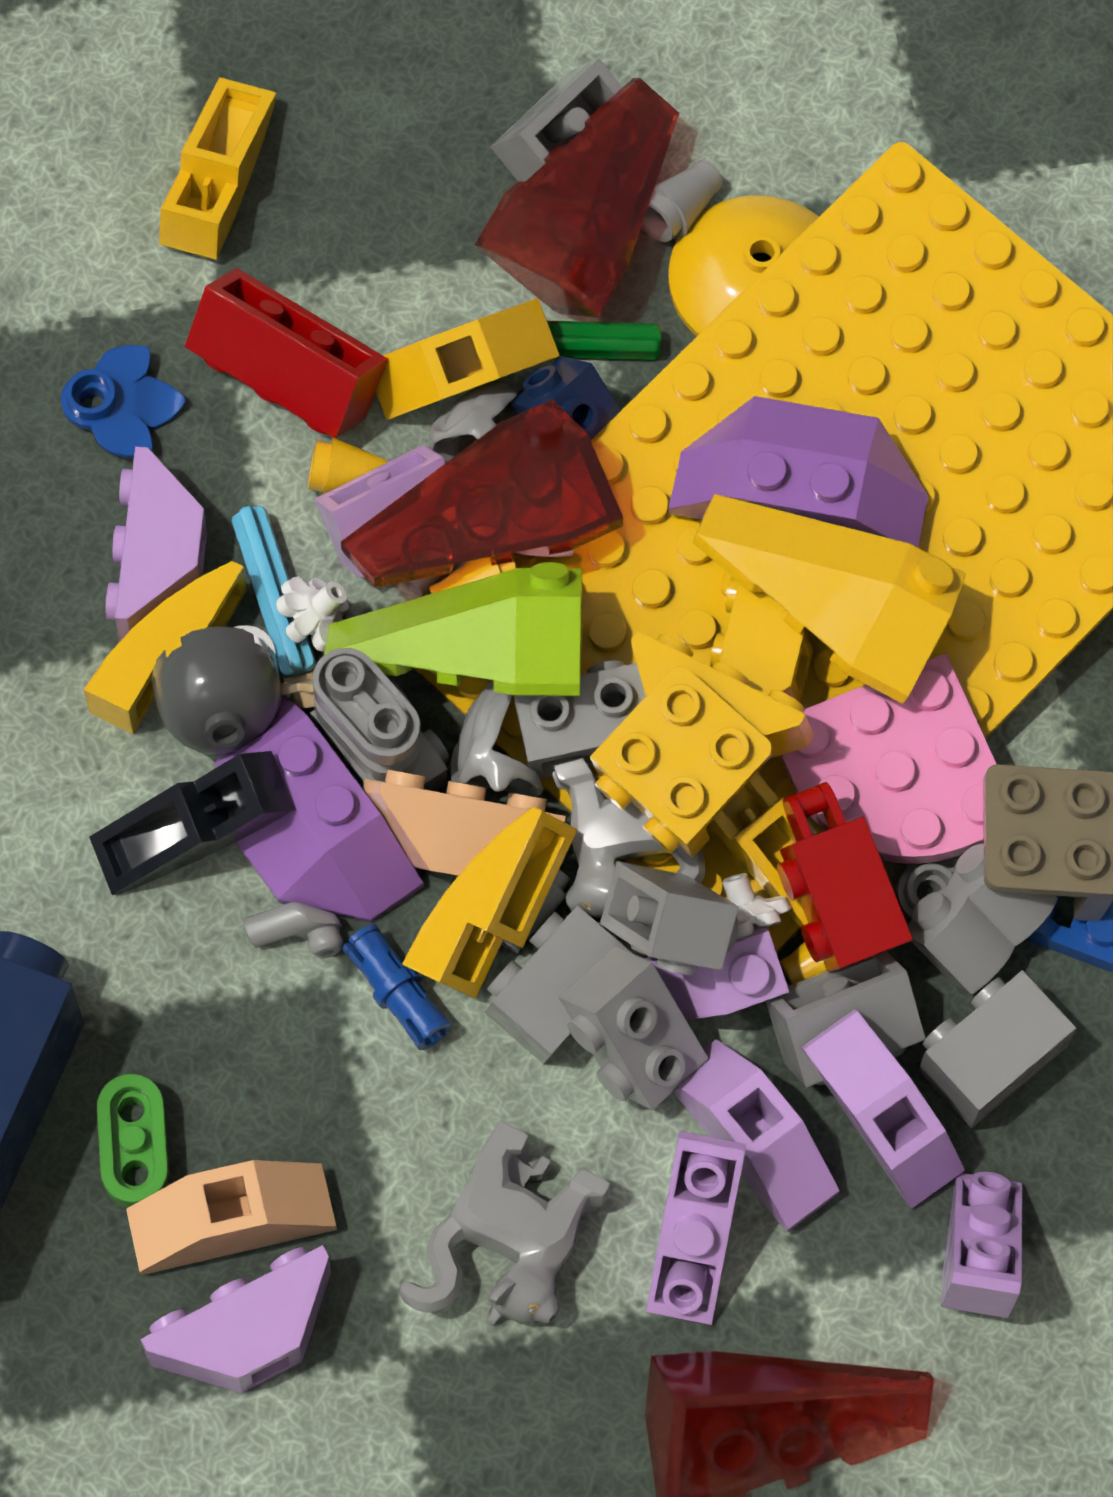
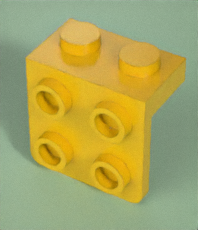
M676 666L664 676L590 756L596 772L601 776L595 783V786L621 810H624L630 803L633 804L649 819L642 828L662 848L672 854L679 846L693 858L710 840L706 826L769 760L772 754V747L770 741L691 670L684 666Z

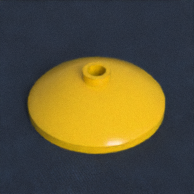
M748 195L727 199L701 212L686 235L678 237L669 262L668 284L670 296L679 317L695 336H698L819 216L795 202L765 195ZM755 253H765L771 259L766 262H759L752 255Z

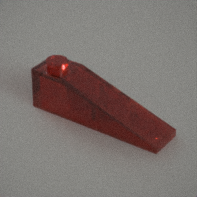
M632 78L585 121V128L564 147L557 146L544 158L545 164L527 181H518L503 195L475 246L554 312L565 315L599 318L628 268L680 113L641 78Z
M552 399L500 422L341 541V551L366 579L377 588L449 574L455 563L489 557L493 566L512 562V553L546 546L549 555L571 551L623 527V515L589 435Z
M720 1351L652 1355L650 1358L645 1420L656 1497H747L746 1492L780 1479L783 1480L786 1488L790 1489L808 1482L805 1472L807 1469L840 1457L847 1464L855 1465L927 1438L934 1378L930 1372Z

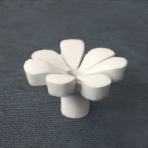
M299 576L293 577L282 584L281 591L284 595L276 601L277 610L281 615L294 618L286 627V634L295 643H301L310 634L313 646L317 650L324 652L329 624L343 620L342 616L349 608L346 601L347 593L343 586L337 582L331 581L326 584L318 578H313L305 583Z
M747 873L737 874L722 881L728 900L739 906L736 916L738 919L737 939L751 935L754 932L753 924L766 927L780 923L782 920L779 914L787 912L792 908L785 896L763 898L759 895L754 896Z

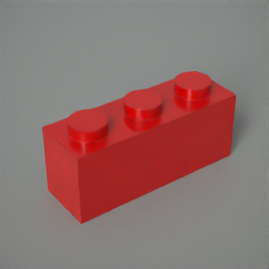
M238 268L205 286L184 346L202 357L212 369L230 374L253 388L255 393L263 400L281 405L304 419L307 426L314 431L328 434L334 438H338L366 419L388 358Z

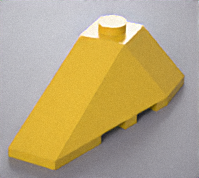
M714 494L710 500L692 541L750 592L764 591L788 612L784 621L800 634L807 628L831 648L834 653L829 660L845 674L902 704L911 693L947 625L966 577L965 572L910 543Z

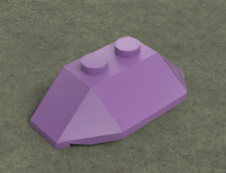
M754 396L681 451L668 510L669 514L702 520L710 500L714 494L910 543L919 548L928 495L879 418Z
M282 695L278 714L268 730L255 740L244 745L241 749L228 754L218 755L215 768L238 754L272 751L295 810L235 843L280 904L298 901L334 913L335 915L353 917V920L372 923L424 888L423 881L381 813L310 718L285 695Z

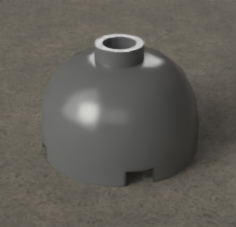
M221 626L195 630L180 637L182 646L173 650L167 658L165 650L157 658L151 677L157 710L162 724L182 745L199 753L228 754L241 749L247 743L255 740L273 724L282 700V686L276 656L269 646L266 650L263 646L255 643L252 633L240 628Z

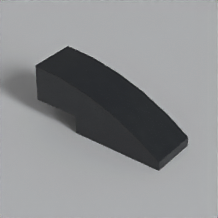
M272 751L243 753L236 755L195 781L176 783L92 834L89 838L111 894L118 895L217 852L295 810V807Z

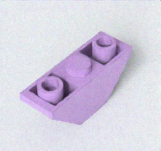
M135 447L133 469H122L120 478V506L128 507L126 526L116 525L113 536V562L121 563L119 583L109 582L106 594V619L116 622L119 641L164 600L203 576L208 535L204 508L148 447Z
M856 1009L801 1047L911 1209L965 1171L946 1130L918 1088Z
M715 1039L703 1048L709 1059L678 1086L673 1093L709 1137L746 1144L740 1176L786 1233H788L837 1196L840 1190L803 1120L764 1072Z
M679 1131L646 1312L712 1325L746 1144Z
M978 1172L974 1175L961 1173L955 1178L942 1273L941 1307L1008 1318L1020 1294L1022 1284V1183L1009 1181L1006 1177L993 1172Z
M321 1245L310 1252L305 1247L293 1249L274 1260L270 1265L272 1271L250 1283L245 1278L233 1280L214 1291L210 1296L212 1302L190 1314H187L185 1309L176 1310L155 1321L149 1328L151 1334L141 1339L151 1366L244 1393L301 1363L331 1275L330 1260L324 1246Z

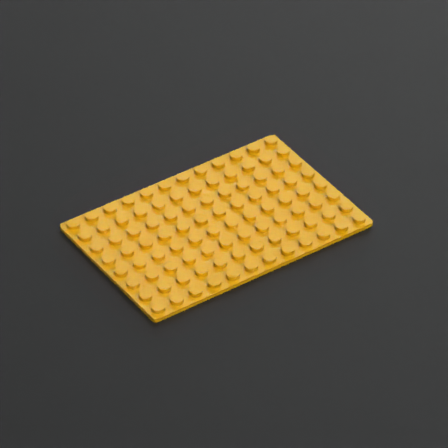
M897 142L866 170L511 518L522 528L569 547L574 551L573 555L566 557L530 556L512 552L519 568H531L536 564L544 562L560 563L567 568H582L581 675L587 674V669L591 666L605 661L618 660L622 661L624 665L636 663L631 639L637 630L656 640L660 634L669 635L689 647L693 652L692 658L710 666L715 637L718 633L726 634L731 613L726 612L725 602L728 584L732 576L692 542L701 519L669 514L668 509L681 451L754 396L877 417L928 495L919 549L944 560L951 566L966 573L952 615L928 660L945 653L947 654L986 740L1113 610V315L909 144ZM484 544L468 561L489 547V545ZM807 629L814 650L800 702L805 709L866 685L845 674L829 659L834 651ZM413 667L417 673L465 717L472 703L486 686L493 681L462 676V681L458 686L437 683V675L431 671ZM512 695L495 744L509 757L528 766L514 697ZM779 756L770 758L757 771L779 799L796 794ZM595 767L590 768L592 774L598 780L601 776L596 772ZM554 777L540 779L543 788L571 813L572 801L569 791L559 789L556 786ZM811 816L806 818L814 835L824 832ZM707 825L706 830L710 840L701 848L705 856V877L700 884L728 900L722 881L737 874L747 873L754 896L759 895L763 898H772ZM672 854L639 857L624 861L629 864L673 873L680 869L678 861ZM786 912L779 914L782 920L780 923L766 926L776 954L801 930V927Z

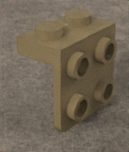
M1001 764L990 766L983 777L985 885L995 892L1074 897V920L1100 921L1113 901V772Z

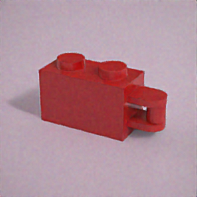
M823 782L809 789L784 797V811L796 843L780 849L784 862L779 863L777 869L780 881L791 901L799 899L808 921V924L803 925L801 930L812 959L816 963L823 960L826 970L829 972L913 940L865 817L863 816L846 823L835 793L828 782ZM823 812L829 830L813 836L806 818Z

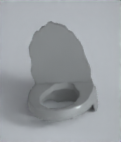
M492 381L466 392L454 402L445 415L440 416L429 428L430 444L428 448L443 456L446 465L453 466L461 477L479 480L471 476L463 468L458 458L456 437L459 435H473L478 439L483 452L489 455H496L499 465L497 477L491 481L482 482H485L494 494L502 490L510 478L512 456L507 439L492 419L504 410L505 406L517 396L519 388L509 383Z
M493 680L468 709L459 742L454 748L449 765L451 781L492 788L498 792L506 790L515 794L538 797L544 789L539 775L523 763L492 750L512 697L510 694L494 692Z

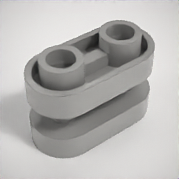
M339 648L325 654L318 661L313 671L314 705L319 722L369 777L385 782L387 770L410 774L417 766L420 758V720L415 708L363 652L352 648Z

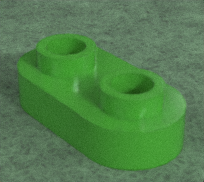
M137 1074L118 1076L104 1086L97 1100L100 1173L108 1196L118 1205L128 1208L168 1186L169 1162L166 1115L161 1092L155 1083ZM129 1104H138L144 1108L143 1116L135 1122H126L120 1117L122 1109ZM134 1167L144 1168L148 1172L146 1181L138 1186L128 1185L124 1181L126 1172Z

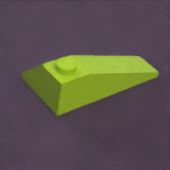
M555 562L539 563L531 568H516L331 623L328 627L324 655L335 649L352 648L366 654L386 675H402L414 667L426 669L436 674L437 683L458 686L462 681V676L494 680V692L510 695L580 696L582 568H567L565 565Z

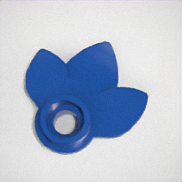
M140 345L120 346L104 353L94 369L76 373L65 384L61 393L62 410L68 421L81 429L91 430L95 440L103 450L112 455L127 459H134L135 447H148L152 452V438L149 430H156L170 423L178 416L186 403L185 397L171 385L147 376L150 368V349L147 346ZM90 396H98L103 399V403L98 407L85 408L81 405L83 400Z

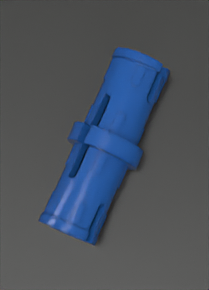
M376 924L365 926L348 939L349 943L344 944L343 951L349 956L355 966L360 969L374 989L373 999L379 1007L390 1010L404 1027L418 1050L428 1049L447 1035L445 1032L451 1030L452 1023L446 1018L439 1007L435 1005L420 984L422 981L421 974L402 965L403 960L399 958L389 945V942Z

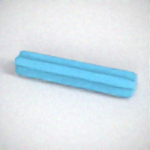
M262 506L243 507L239 513L232 517V525L267 633L275 646L276 660L280 673L285 678L308 673L316 666V658L309 637L307 636L301 643L293 642L286 634V627L294 618L281 615L276 607L277 599L284 595L281 591V586L285 581L289 580V576L267 510Z

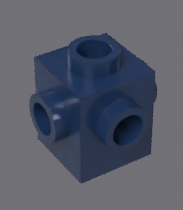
M563 356L558 357L552 364L541 367L531 373L523 383L524 388L509 402L510 407L520 421L517 424V430L522 439L533 450L537 452L545 451L566 458H570L582 450L621 411L592 363Z

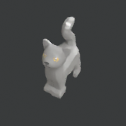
M581 758L555 765V771H552L556 786L570 793L572 801L571 826L578 829L573 838L572 846L579 868L575 882L566 892V903L571 912L578 905L588 915L601 918L617 861L623 862L639 857L670 853L662 848L642 828L649 819L633 804L630 803L624 810H621L609 799H604L601 791L595 786L597 782L595 775L592 774L584 759ZM678 846L672 853L680 866L676 873L687 875L701 883L705 877V856L703 851L700 849L691 858Z
M500 1120L478 1153L471 1180L459 1195L448 1217L432 1232L426 1249L430 1264L436 1275L435 1283L433 1286L423 1287L404 1281L400 1284L399 1289L402 1300L417 1311L432 1313L447 1308L460 1294L463 1272L454 1248L459 1242L465 1240L498 1253L515 1263L496 1281L495 1286L490 1292L489 1301L492 1305L487 1315L488 1324L494 1326L502 1317L520 1324L531 1320L550 1323L556 1317L560 1308L555 1295V1277L571 1257L582 1215L584 1213H595L604 1204L610 1194V1183L583 1168L555 1198L549 1202L543 1200L525 1187L529 1182H540L543 1179L551 1160L544 1156L535 1157L525 1152L522 1153L528 1140V1135Z

